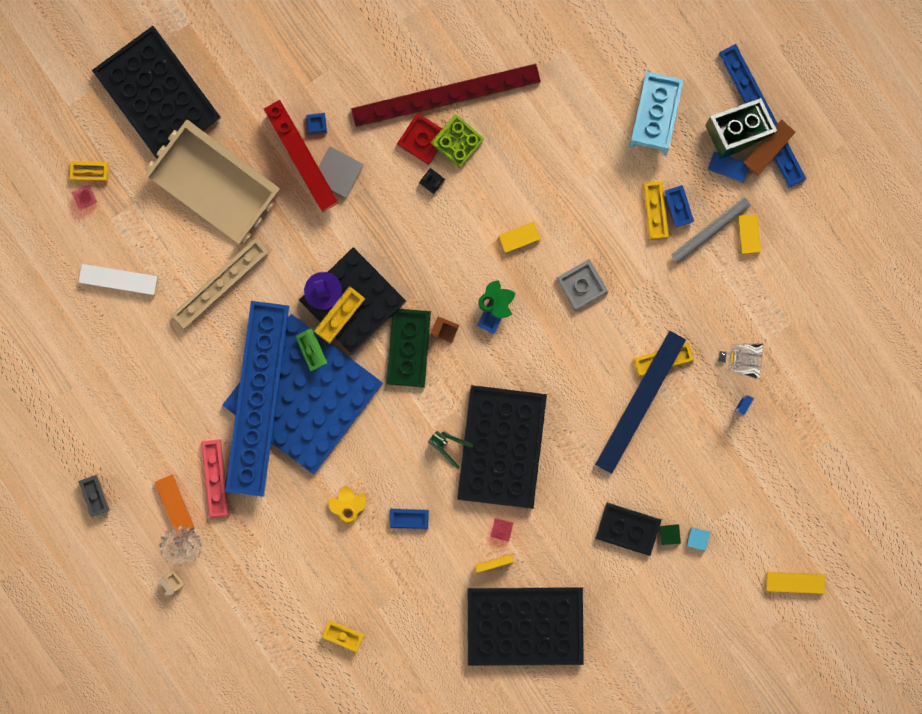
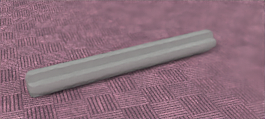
M743 197L673 252L671 256L674 261L679 263L749 208L750 202Z

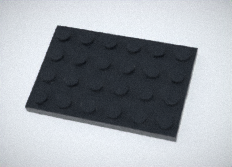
M151 26L92 69V72L156 159L159 157L156 154L163 145L166 147L169 144L170 140L168 138L174 130L178 132L186 120H189L204 131L221 119V116L154 26Z
M471 385L464 441L473 444L474 447L463 446L457 500L534 509L547 394Z
M583 587L467 588L468 666L584 665Z

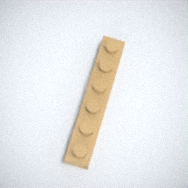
M255 238L173 312L171 316L183 329H186L262 260L269 251Z

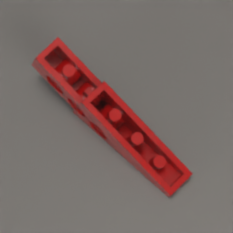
M281 100L265 107L266 115L322 213L339 204Z

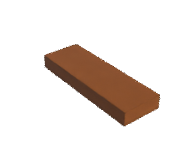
M782 119L775 126L777 133L765 138L743 163L757 176L796 133Z

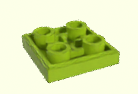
M454 114L432 140L431 144L457 167L461 168L484 138L462 118Z

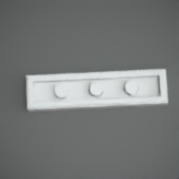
M82 264L78 283L155 295L158 276Z

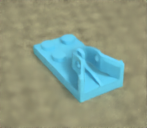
M646 72L629 148L641 145L659 149L664 156H667L684 80Z

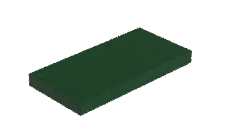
M399 309L392 316L387 385L425 388L431 311Z

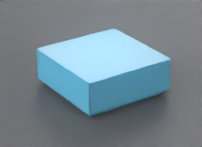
M691 527L687 546L706 551L710 532Z

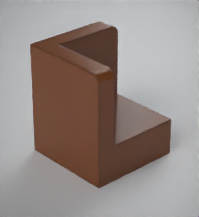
M438 316L431 335L452 343L459 325Z

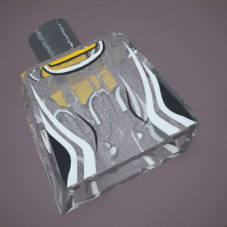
M764 343L732 344L730 352L719 351L718 362L729 363L728 372L759 380Z

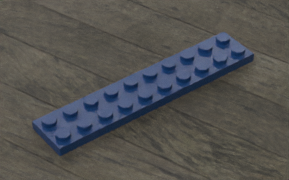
M251 301L225 492L264 497L289 305Z

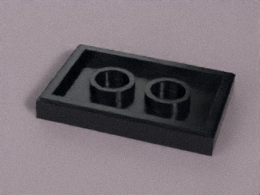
M606 502L595 539L651 556L662 519Z

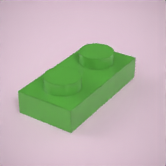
M312 328L295 336L310 371L327 364Z

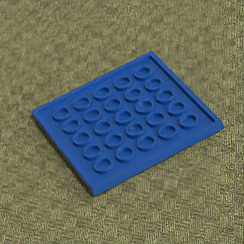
M291 314L287 322L271 443L314 475L383 382L334 345L327 343L315 332L314 334L327 364L310 371L295 336L311 328ZM240 382L222 405L235 416Z

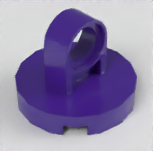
M318 272L312 275L306 281L304 287V296L307 302L313 308L321 311L332 309L343 295L339 279L328 272Z

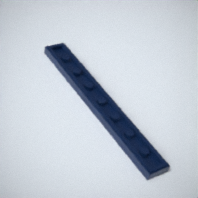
M670 330L668 331L595 463L596 466L611 474L613 473L686 341L685 338Z

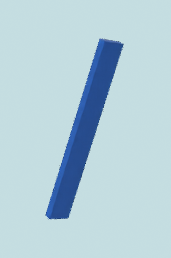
M734 44L719 52L718 54L743 102L746 104L761 98L776 126L778 123L737 45ZM787 142L773 159L788 188L807 178Z

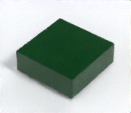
M679 524L660 526L661 545L681 544Z

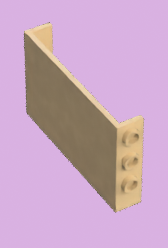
M186 120L178 132L174 130L169 136V144L166 147L163 145L156 155L159 157L155 163L151 161L145 169L147 171L146 176L239 244L241 241L245 243L251 235L248 231L252 226L256 228L261 222L262 218L259 216L263 211H269L274 204L271 200L280 188L189 120Z

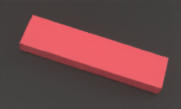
M221 439L201 441L209 518L229 516Z

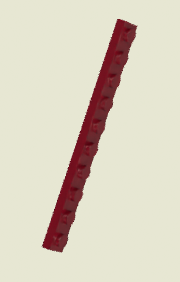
M531 64L351 108L355 127L541 83L537 64Z

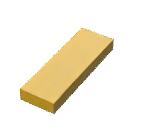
M663 181L643 183L649 240L669 238Z
M349 286L314 332L330 344L365 298Z
M689 343L683 345L672 367L694 361ZM657 352L633 358L638 377L646 373Z
M767 572L766 591L824 594L825 574Z

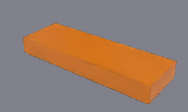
M173 474L155 481L176 535L195 528Z

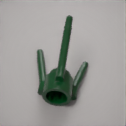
M436 431L428 443L439 450L456 469H459V465L444 450L448 444L446 439H451L470 448H473L474 445L452 436L446 431L442 433Z

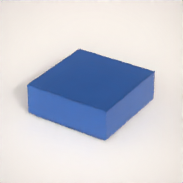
M325 113L306 115L308 135L327 132Z

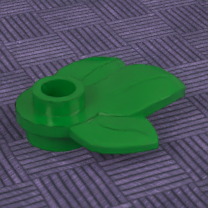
M499 280L493 281L486 286L485 294L479 298L478 305L482 311L491 312L497 318L509 317L512 315V312L507 305L513 301L515 292L509 289H501ZM487 299L492 302L489 307L484 304V301Z

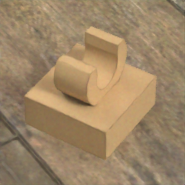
M171 570L159 580L158 588L163 586L167 591L164 595L171 596L185 584Z

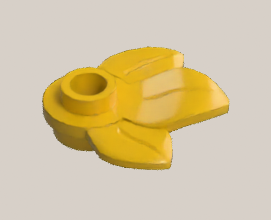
M343 486L339 491L338 499H328V506L332 513L339 515V519L343 523L351 524L357 519L358 513L364 510L366 495L362 493L355 496L349 487ZM346 511H351L352 516L350 518L345 517Z

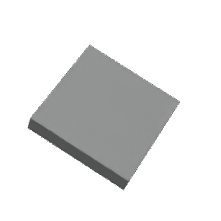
M329 147L319 169L331 190L346 198L364 164Z
M590 259L556 278L575 311L608 293Z

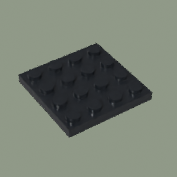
M354 247L328 271V273L333 274L339 279L343 293L350 286L365 298L335 337L351 355L407 302ZM304 295L299 299L320 323L330 311H321L313 308L307 302Z

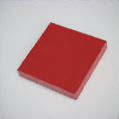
M417 112L397 145L429 166L439 151L431 142L442 128Z

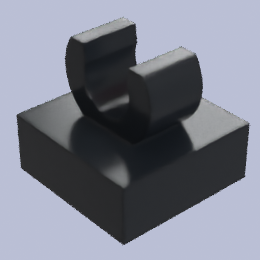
M429 168L419 181V184L434 195L444 183L445 178L432 168Z

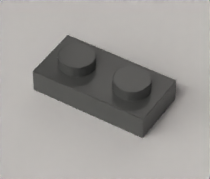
M98 475L78 481L91 517L110 511Z

